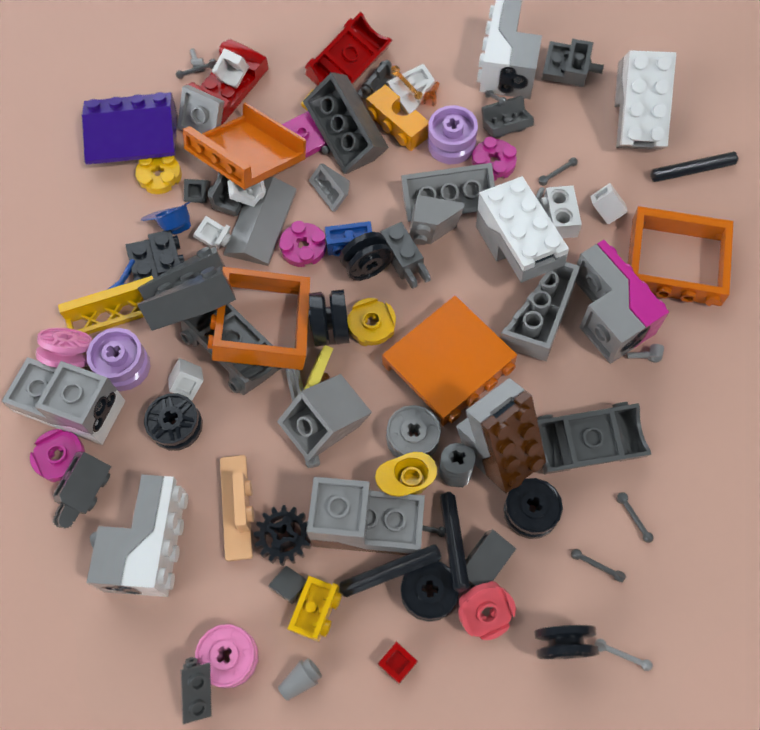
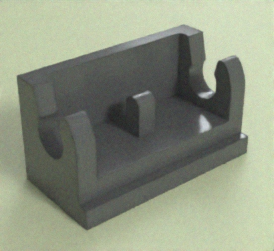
M493 529L485 532L465 559L471 588L493 581L516 550L513 545Z

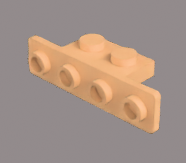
M245 455L223 457L220 459L225 560L230 562L252 559L251 522H254L253 506L249 504V496H252L253 492L251 480H248L247 458Z

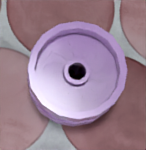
M452 105L442 107L431 115L428 124V150L433 158L445 164H460L472 156L473 150L476 147L478 123L474 114L464 107Z
M112 328L99 333L90 342L86 352L87 363L92 372L107 377L118 391L131 390L140 385L148 376L151 367L150 357L138 337L128 329Z

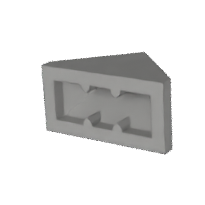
M320 163L309 179V182L330 209L336 212L348 195L350 181L325 164Z

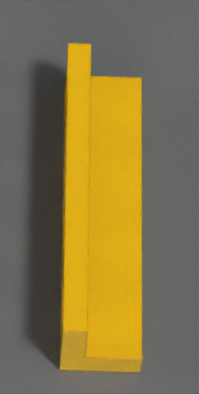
M153 276L58 304L59 313L66 320V325L69 329H74L73 322L81 319L86 320L85 326L78 330L88 335L143 318L144 316L139 311L140 309L137 304L145 300L138 287L154 278ZM131 305L134 307L130 314L123 315L119 313L123 306ZM107 312L111 314L107 321H96L101 313Z

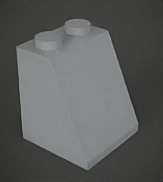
M339 374L301 391L277 422L306 460L310 461L360 427L372 412L344 377Z

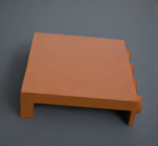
M246 102L243 103V116L209 131L200 133L191 126L183 129L184 149L244 190L306 159V139Z
M453 296L383 353L382 365L388 371L393 369L441 418L440 425L443 427L448 422H455L462 414L460 411L466 406L471 407L480 399L479 395L485 390L487 392L492 390L503 374L508 376L516 368L517 354L458 297Z

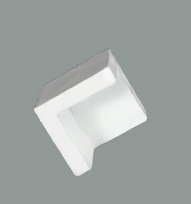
M224 48L212 72L219 81L238 88L249 66L242 56Z
M611 183L590 196L593 206L607 224H611L628 212L625 202Z
M179 358L168 377L169 392L179 393L193 400L204 381L202 368Z

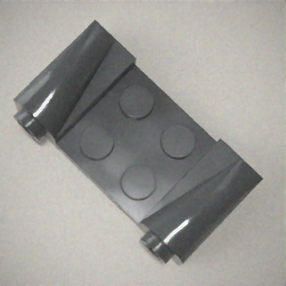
M230 303L226 304L222 333L223 341L273 346ZM217 310L181 321L182 332L180 335L187 345L191 344L197 347L201 344L212 355V349H208L209 335H214L215 330L210 329L211 316L212 314L217 315ZM218 361L229 372L228 384L231 390L242 395L247 394L281 369L278 367Z
M628 402L613 404V408L554 418L552 414L538 417L537 421L546 463L542 467L544 475L592 465L644 458L651 455V450L642 432L639 403L628 405Z

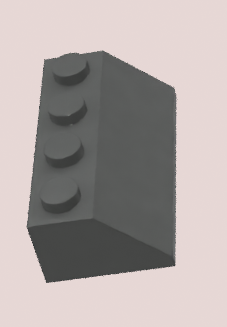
M331 72L303 100L344 174L375 161L389 148L347 75Z

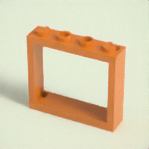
M638 206L632 219L628 264L632 267L638 278L644 281L649 286L650 291L659 298L680 299L683 302H698L708 306H722L730 295L734 221ZM643 229L720 241L718 287L638 274Z
M223 267L231 287L298 295L294 348L223 341L222 333L226 305L215 309L217 310V315L212 314L210 329L215 331L214 335H209L208 349H212V361L303 370L307 349L310 277Z

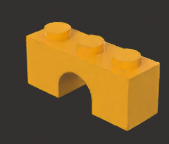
M384 85L366 98V108L373 121L375 120L379 123L386 133L393 135L401 146H405L412 151L428 139L429 121L416 110L405 116L397 115L400 112V96L387 85Z

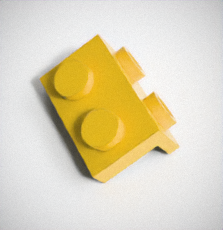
M308 576L287 629L317 642H320L322 636L327 637L332 621L328 620L332 609L337 610L342 598V594L339 593V585L335 583L330 584Z

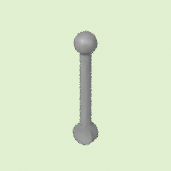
M603 639L595 641V646H598L600 652L608 651L640 665L645 671H650L653 667L652 662L648 659L641 660L608 646Z

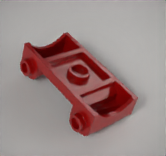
M360 11L354 19L350 18L345 23L344 29L315 59L311 58L305 66V69H307L305 75L318 86L331 72L348 76L353 85L374 61L376 62L388 49L392 40L374 31L366 21L364 14Z
M232 39L221 43L219 53L221 55L225 48L242 56L248 64L249 68L238 88L219 81L213 72L210 73L200 86L194 82L186 84L225 101L221 125L225 123L269 69L266 56Z

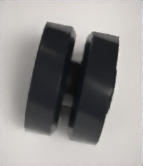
M344 289L331 291L329 294V307H326L325 295L322 292L309 293V322L311 332H313L315 347L329 344V330H333L334 341L337 344L350 343Z

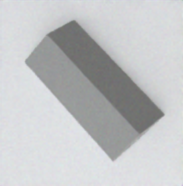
M492 163L401 175L403 200L408 222L411 221L417 195L465 203L462 214L477 212L479 192L495 187Z
M275 177L265 179V196L254 207L246 204L243 205L224 255L268 266L297 192L296 188Z

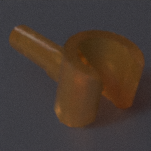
M436 81L431 91L425 92L424 104H426L428 99H432V106L436 105V92L440 85L439 82Z

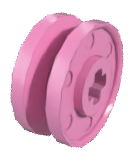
M48 328L42 330L37 336V342L40 346L36 349V359L42 364L55 368L58 367L60 361L82 368L88 365L86 352L92 337L87 333L69 328Z
M231 624L218 625L208 630L199 640L195 650L197 662L200 664L210 663L211 685L221 688H235L247 682L254 674L259 661L258 647L254 638L247 631ZM225 650L232 652L229 655L230 662L222 661L225 658Z

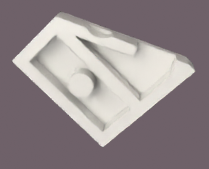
M423 63L387 81V86L400 96V107L405 115H408L417 109L434 85L435 80Z

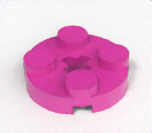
M487 137L473 150L472 164L492 163L494 181L503 176L505 179L515 170L517 151L514 146L503 140ZM491 157L498 158V160H495L494 162L490 161Z
M302 221L293 222L280 238L279 246L284 259L296 267H305V264L318 263L326 252L324 232L319 227ZM305 241L308 246L299 248V243Z
M54 429L44 433L36 440L33 453H30V463L33 470L41 477L50 482L61 481L76 452H85L84 445L74 433L63 431L62 429ZM56 450L63 452L59 460H52Z

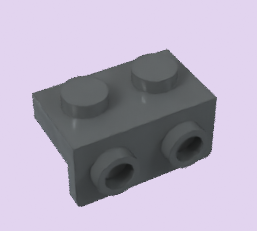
M522 96L507 99V103L504 106L499 105L497 102L482 107L483 127L492 137H503L507 133L523 131L527 127L534 126V117L525 110L524 98Z
M218 172L215 184L208 191V198L212 209L237 217L244 203L229 199L227 182L229 179Z

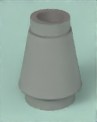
M307 658L304 662L300 660L282 684L278 686L281 695L289 701L291 698L317 685L322 674L311 659Z

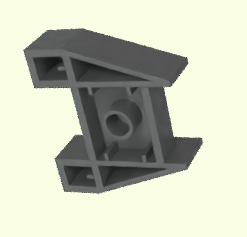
M216 247L200 249L197 255L138 287L145 301L137 305L152 331L213 311L236 300L234 291L223 271L225 265Z

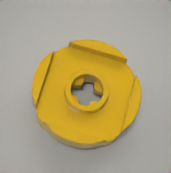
M167 156L139 159L135 175L139 185L145 188L147 192L151 194H164L171 191V187L176 182L178 185L182 177V171L175 157ZM156 171H164L160 173V176L155 175Z
M377 298L362 299L354 304L352 311L348 314V329L351 336L360 345H379L394 335L396 315L393 308L386 302L384 304L378 301ZM372 317L373 320H378V322L374 326L367 325L368 318Z

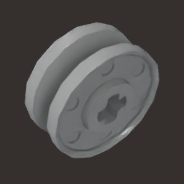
M411 405L400 408L394 412L388 421L386 429L388 448L396 458L411 452H423L432 457L438 448L441 434L438 419L433 412L425 407ZM409 432H411L412 434H414V432H417L418 436L416 437L415 435H413L412 437H410Z

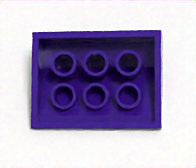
M158 92L148 95L137 94L128 97L84 101L82 125L86 165L175 156L177 110L172 92Z

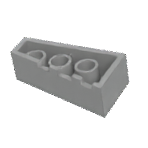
M566 262L565 266L549 271L543 276L539 285L530 293L524 305L516 312L512 321L501 332L500 338L513 351L547 361L575 286L580 266Z

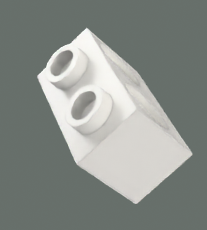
M574 185L546 188L544 197L540 199V204L562 238L578 237L582 223Z

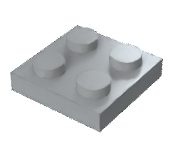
M190 85L183 86L177 128L183 130L191 126L198 132L204 133L220 126L225 101Z

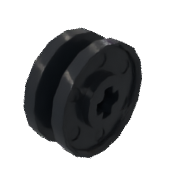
M369 232L350 241L342 249L339 258L341 264L346 268L349 278L354 281H362L382 272L391 263L393 251L386 244V239L381 233Z
M179 393L158 397L150 404L145 413L144 425L146 432L161 448L169 451H179L189 447L198 439L202 431L203 420L200 411L188 397Z
M538 478L524 479L519 487L510 490L504 505V517L510 529L517 535L528 539H538L550 534L559 522L563 511L562 498L556 488L547 481ZM531 504L537 507L535 512L529 510Z
M437 561L403 576L401 584L402 603L408 613L416 619L426 622L441 620L450 614L457 603L459 593L453 589L450 568L444 563ZM427 584H431L432 589L437 590V593H433V597H427V592L422 591V588L426 589Z
M565 625L546 627L534 631L535 639L549 641V646L537 650V658L575 659L599 655L598 646L584 644V639L597 635L596 627Z

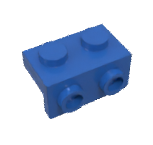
M371 221L325 227L328 256H340L342 249L350 241L364 233L372 232Z

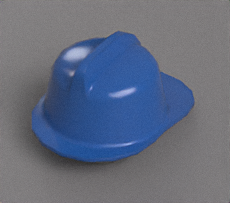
M190 202L178 207L148 214L142 217L141 221L155 220L163 231L171 230L172 234H179L191 227L190 215L186 206Z

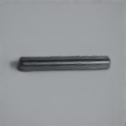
M728 152L652 169L650 176L653 182L735 165L739 158L736 152Z
M446 492L440 495L452 586L455 591L462 593L469 590L470 587L456 497L451 492Z
M433 544L341 581L339 584L340 592L344 597H349L440 561L442 558L440 549L437 545Z

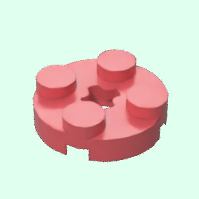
M494 581L479 584L459 598V619L466 632L472 637H480L482 640L498 638L509 629L511 617H515L516 606L513 598L503 587ZM486 607H493L489 610L490 615L485 616L482 613Z

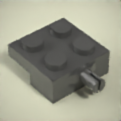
M572 39L571 45L550 41L542 79L584 87L589 72L602 74L604 65L591 63L594 42Z

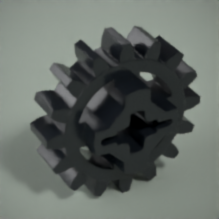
M282 505L280 512H277L276 508L272 507V515L270 516L263 513L265 521L256 522L260 531L253 533L255 538L260 539L255 543L257 549H262L261 556L265 558L270 555L269 561L272 564L279 559L281 566L285 565L286 559H290L292 564H294L296 555L303 558L305 555L302 549L311 548L310 543L306 541L309 539L306 531L308 521L304 522L306 515L301 513L297 516L296 507H293L288 512L286 505ZM295 523L301 528V536L294 532ZM285 531H287V533H288V535H289L288 538H287V537H283V538L280 540L278 534H279V533L284 534ZM266 534L273 539L271 548L267 545ZM294 547L292 550L284 552L285 549Z

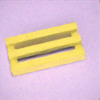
M327 345L323 346L303 390L320 383L333 348Z

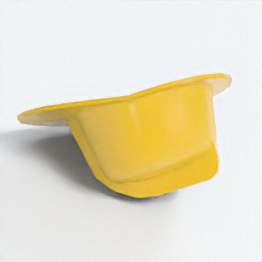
M423 452L407 453L381 464L376 470V484L382 492L390 496L417 495L433 483L437 476V466L435 461Z

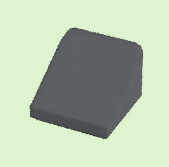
M184 179V202L207 203L210 181Z
M285 566L271 581L269 588L293 604L302 592L307 580L288 566Z

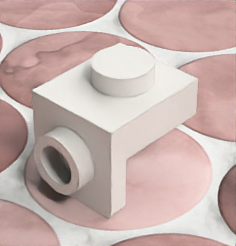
M231 180L227 181L229 199L254 207L265 196L266 187L264 186V180L245 190Z
M205 216L193 237L210 248L216 247L218 251L221 246L225 248L232 237L229 234L231 227L227 224L224 227Z

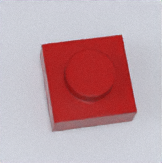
M396 641L378 662V665L400 684L418 661Z

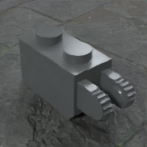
M402 222L380 231L386 239V244L393 251L391 264L402 280L406 279L411 288L418 287L417 280L413 274L419 273L425 282L431 281L430 274L424 265V257Z
M76 452L53 493L54 501L60 504L52 519V523L56 527L69 528L79 513L86 514L87 511L93 509L98 499L96 494L100 487H104L110 478V473L108 472L112 466L86 452Z

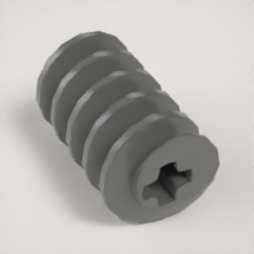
M453 443L444 448L441 453L439 475L445 484L451 487H464L469 483L476 456L474 450L461 443Z

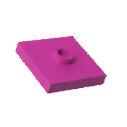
M309 111L281 124L306 139V158L321 151L323 146H328Z

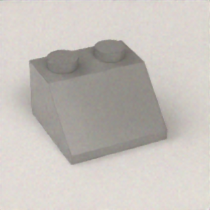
M417 195L409 229V235L414 243L418 245L432 244L456 228L465 203Z

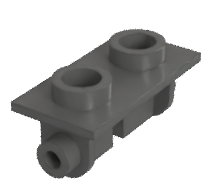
M389 60L381 61L373 74L362 84V87L357 92L360 97L368 98L378 89L387 85V81L397 76V73L391 71L392 64Z
M194 657L186 659V663L181 670L183 724L212 716L210 663L200 664L197 662V658Z

